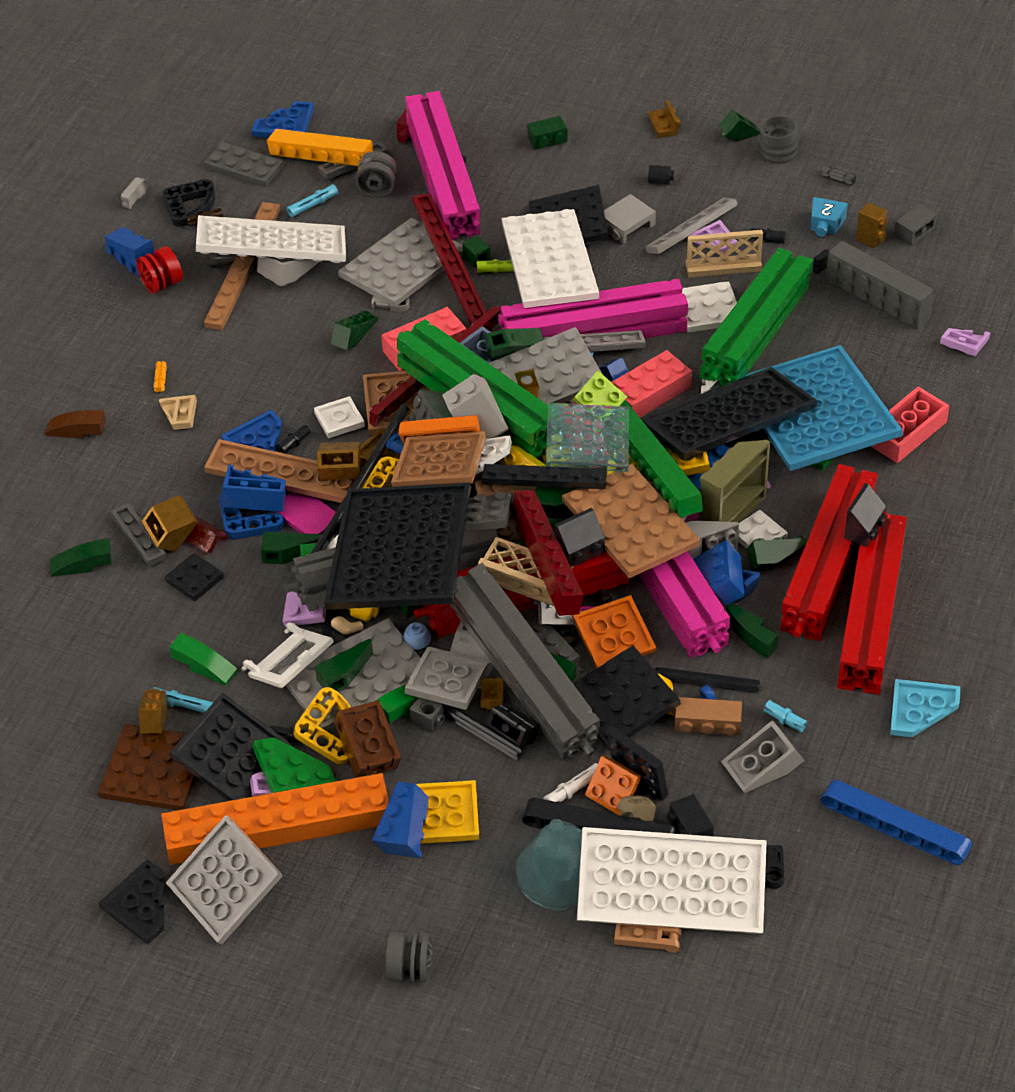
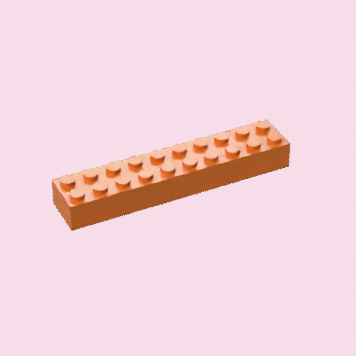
M383 773L161 813L170 865L184 863L225 815L231 817L260 849L378 827L389 799Z

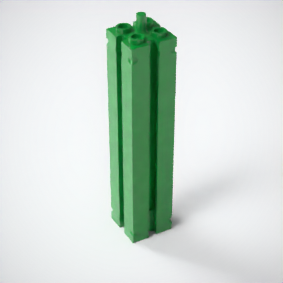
M782 248L776 250L775 254H773L708 340V344H705L703 347L702 360L704 362L700 368L699 378L708 381H716L717 379L720 380L721 386L746 376L802 299L804 293L809 289L810 277L808 275L812 270L813 259L802 255L794 258L792 257V252Z
M424 319L415 324L411 332L407 330L406 332L401 331L398 334V367L403 370L405 369L409 375L430 390L444 394L473 374L486 379L509 429L498 437L510 436L511 445L521 447L535 458L542 454V449L546 448L548 450L559 442V430L555 428L559 425V413L557 411L551 410L547 404L435 325H431L429 321Z

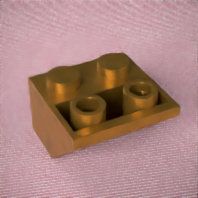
M320 443L317 451V471L320 481L356 479L360 473L361 443Z
M178 495L152 506L143 518L142 523L157 548L176 552L198 521L183 497Z

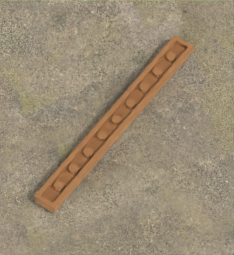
M262 202L255 220L275 221L280 212V204ZM236 255L204 321L205 328L223 331L258 258L257 256L248 255L242 257Z

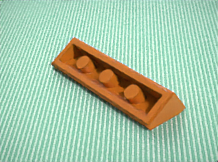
M477 415L401 422L398 434L404 445L407 437L481 431Z

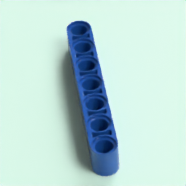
M838 780L831 781L821 797V802L825 807L955 865L963 863L972 847V842L964 835Z

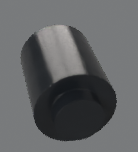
M649 165L648 183L670 184V181H674V170H671V166Z

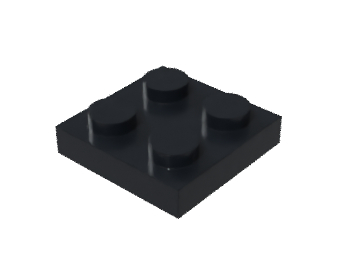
M193 553L165 576V581L195 602L221 581L224 575L222 571Z

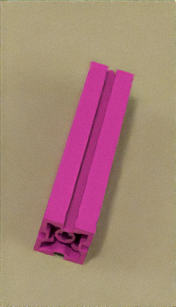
M440 91L426 93L425 97L419 94L406 96V122L409 127V133L428 191L452 240L458 239L459 234H465L466 237L480 235V223L478 220L480 219V208L477 204V199L443 99H441Z
M666 280L599 291V299L530 308H524L523 303L501 306V314L498 315V322L501 328L498 330L540 328L543 337H551L576 327L580 334L641 330L644 338L675 334L676 332H687L686 315H688V302L685 294L682 293L683 288L680 280Z
M688 551L638 574L683 648L687 650L686 652L690 658L705 654L710 647L714 653H718L721 651V648L728 645L729 633L727 630L730 626V617L724 611V607Z

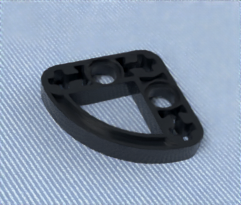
M202 179L163 190V200L173 225L177 227L188 225L187 217L201 214L202 211L207 212L211 210L215 202V189L211 180ZM205 197L204 201L197 208L187 213L183 202Z

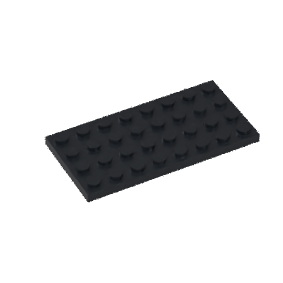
M769 367L640 417V419L658 440L685 460L752 432H757L767 426L774 425L782 420L789 419L802 412H807L817 407V400L774 368Z

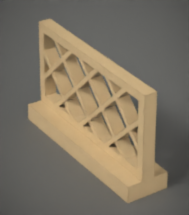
M762 230L688 236L686 260L688 278L760 272L762 270ZM751 237H758L753 243L748 241ZM732 239H739L734 245L729 242ZM714 240L721 241L717 246L710 244ZM692 242H702V244L696 248L692 245ZM742 244H746L748 247L745 250L741 251L738 249ZM724 245H727L729 249L726 252L720 251ZM705 247L711 249L707 254L701 252ZM751 250H754V251L757 252V254H748V253H749ZM734 251L738 253L736 256H729ZM715 253L720 255L719 257L710 258ZM697 254L702 257L700 259H692Z
M496 537L484 558L479 560L478 565L483 563L488 573H491L500 587L554 606L544 580H542L528 548ZM499 545L507 550L498 552L496 547ZM516 554H524L526 558L518 559ZM511 556L513 560L504 562L502 557ZM497 559L499 564L489 560ZM530 563L532 568L523 569L522 564ZM517 566V568H518L519 571L514 570V569H511V568H508V567ZM536 573L539 578L528 574Z

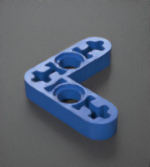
M223 493L219 495L224 529L229 539L236 540L264 535V532H279L283 529L284 523L281 514L274 512L241 518L240 509L223 507ZM228 513L236 514L234 517H227L226 515ZM251 524H259L257 528H250L249 526Z

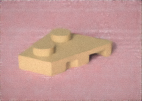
M195 395L159 399V403L173 430L193 427L197 404Z

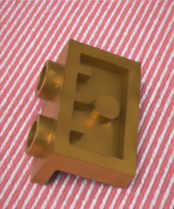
M669 100L665 101V109L648 111V118L657 138L678 135V128L681 127L680 118L676 117L675 108L671 106Z

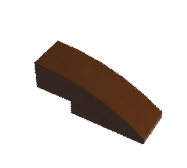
M104 410L74 411L51 418L45 431V436L84 439L85 434L102 435L106 423Z

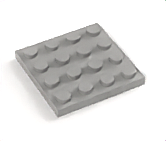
M225 815L170 877L166 884L215 941L223 944L283 875L234 820Z

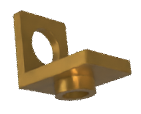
M534 369L515 372L518 385L539 398L540 387ZM529 375L533 381L525 384L522 382L521 377Z

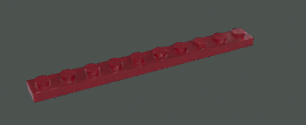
M431 194L414 195L412 202L471 326L475 320H479L486 312L484 305Z
M495 305L491 310H487L479 320H475L455 340L460 343L480 327L490 331L499 323L498 315L501 314V309ZM410 375L404 383H400L391 394H387L379 404H375L370 409L369 424L374 427L379 425L425 385Z

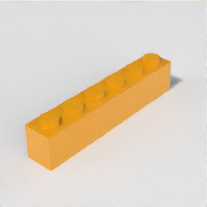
M275 129L267 139L269 153L273 156L358 166L360 158L364 154L373 151L372 140Z

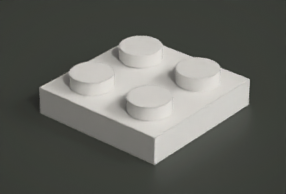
M350 396L314 408V414L328 439L365 427L364 420Z
M761 510L739 523L738 542L746 549L757 538L772 540L777 537H784V539L788 537V532Z

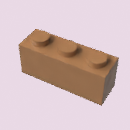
M678 697L681 704L676 707L675 731L725 734L729 736L740 735L742 701Z

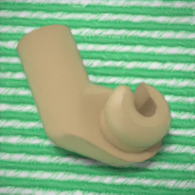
M335 617L331 621V626L342 634H351L363 630L361 621L351 623L343 617Z

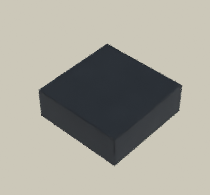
M825 249L814 257V273L819 274L827 268L829 250Z

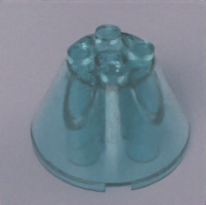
M559 819L552 820L519 854L515 869L519 888L528 899L537 905L554 910H566V907L578 905L582 830L575 825Z

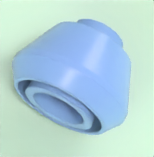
M422 623L410 624L403 634L404 640L414 650L423 649L431 642V634Z

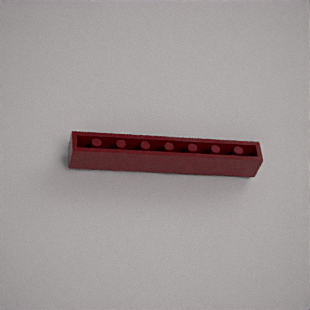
M515 491L511 512L542 580H544L558 615H579L583 599L582 590L535 491Z

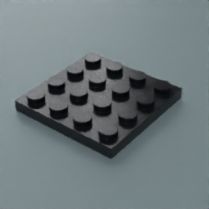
M599 185L529 201L530 214L574 209L584 243L609 238Z
M634 645L573 684L591 707L592 712L600 719L598 738L609 751L610 747L606 731L611 726H614L630 738L681 704L678 696Z
M222 692L173 748L169 756L226 800L232 801L249 798L252 794L250 783L252 775L263 772L252 747L254 740L276 738L290 746L292 744Z

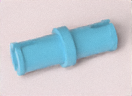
M769 700L765 705L767 708L763 709L764 713L778 719L780 724H787L800 733L803 732L808 722L792 713L791 709H785L772 702V700Z

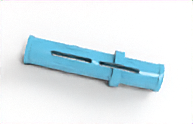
M334 184L321 191L317 190L315 194L288 206L287 212L290 217H294L319 203H325V200L338 195V190Z
M166 690L169 707L178 706L205 713L213 703L179 694L175 690Z

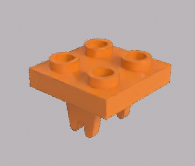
M603 755L599 760L585 796L612 812L621 815L617 807L622 797L634 795L642 776L610 757Z

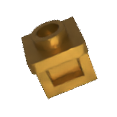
M482 678L481 708L492 710L493 707L503 704V678Z

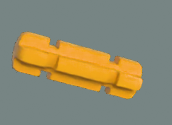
M158 361L155 367L153 387L156 393H162L165 389L167 366L165 361Z

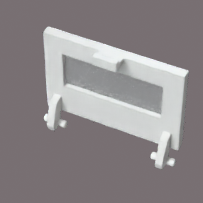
M289 622L286 624L287 629L284 632L286 634L293 632V634L258 665H255L252 660L243 661L244 666L241 669L243 671L246 669L251 670L248 673L250 678L283 688L334 641L331 637L301 629L295 623Z

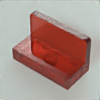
M195 517L198 523L186 538L205 552L212 553L218 539L227 540L229 536L204 519Z

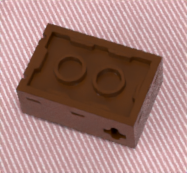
M377 700L339 710L334 723L355 778L397 769L401 755L380 701Z

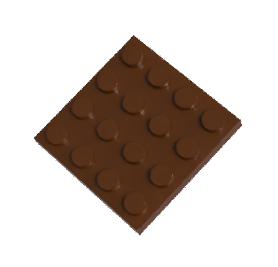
M124 724L98 790L99 798L177 811L185 809L196 776L172 759L169 754L186 733L163 730L162 733L140 734V726Z

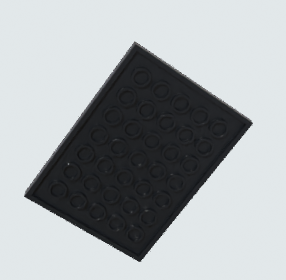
M470 482L348 489L324 602L325 609L453 604L471 491Z

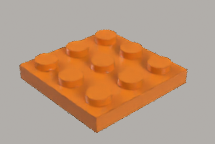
M631 595L582 611L579 615H573L572 617L596 669L632 645L642 656L656 651V646Z

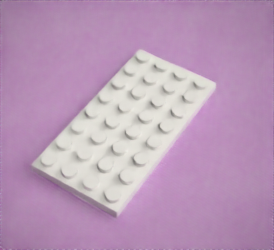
M574 209L502 218V226L524 308L599 299V290Z
M198 216L196 251L202 254H237L242 257L255 255L259 258L269 256L277 259H312L315 262L327 260L333 263H340L341 261L346 262L345 228L340 225Z
M583 827L577 921L762 934L767 840Z

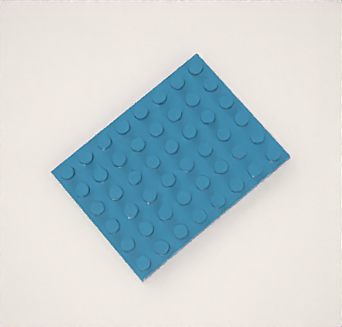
M841 345L771 366L817 400V407L762 428L790 471L903 436L902 428ZM761 370L748 373V374H746V376H749V375L754 374V373H756V372H759V371H761Z

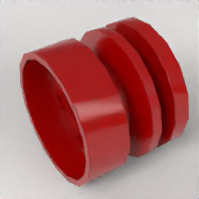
M168 246L153 251V255L148 253L144 257L141 256L136 259L138 274L146 289L152 294L158 292L159 289H165L166 284L172 286L183 280L180 263Z

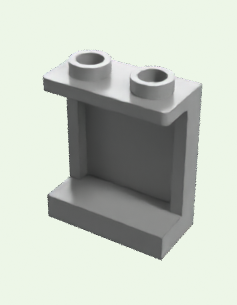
M632 194L604 210L608 234L622 244L626 243V236L644 224L651 228L656 222V211Z

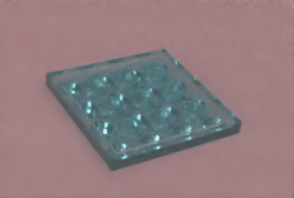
M548 403L546 467L593 468L628 472L629 407Z

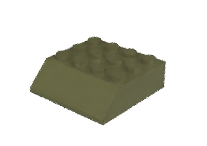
M770 441L738 442L733 448H729L720 460H716L712 468L701 475L700 493L703 511L699 512L698 521L740 523L766 498Z

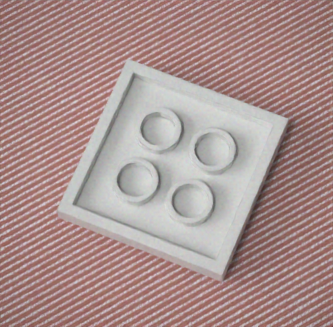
M729 281L683 288L682 293L685 294L688 302V315H686L687 333L715 329L721 325L737 303Z

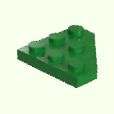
M276 738L253 741V750L271 793L336 782L329 765Z

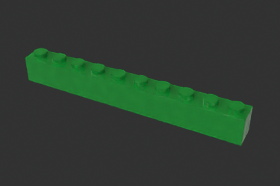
M624 400L604 423L607 424L610 433H614L616 440L621 442L625 452L630 454L632 461H636L640 471L645 473L647 480L653 483L655 490L659 491L662 498L668 502L671 511H675L680 518L703 511L702 497L699 490L627 401Z

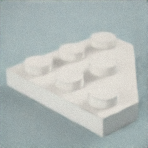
M510 436L486 439L476 474L483 471L484 464H494L510 454L512 444Z

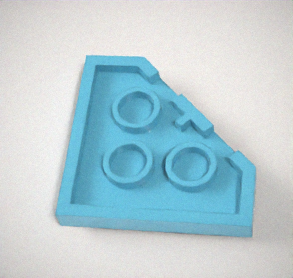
M895 679L890 735L914 737L957 710L960 701V686Z

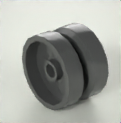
M379 151L364 154L360 158L355 176V185L358 190L364 195L373 198H381L390 194L394 188L397 174L395 160L388 154Z

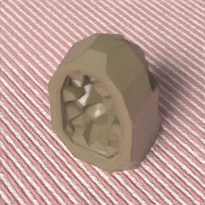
M625 796L621 798L617 805L618 810H620L623 816L649 822L653 821L656 807L649 798Z

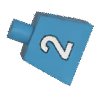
M814 197L811 230L816 231V234L820 237H824L827 233L836 234L846 219L848 203Z

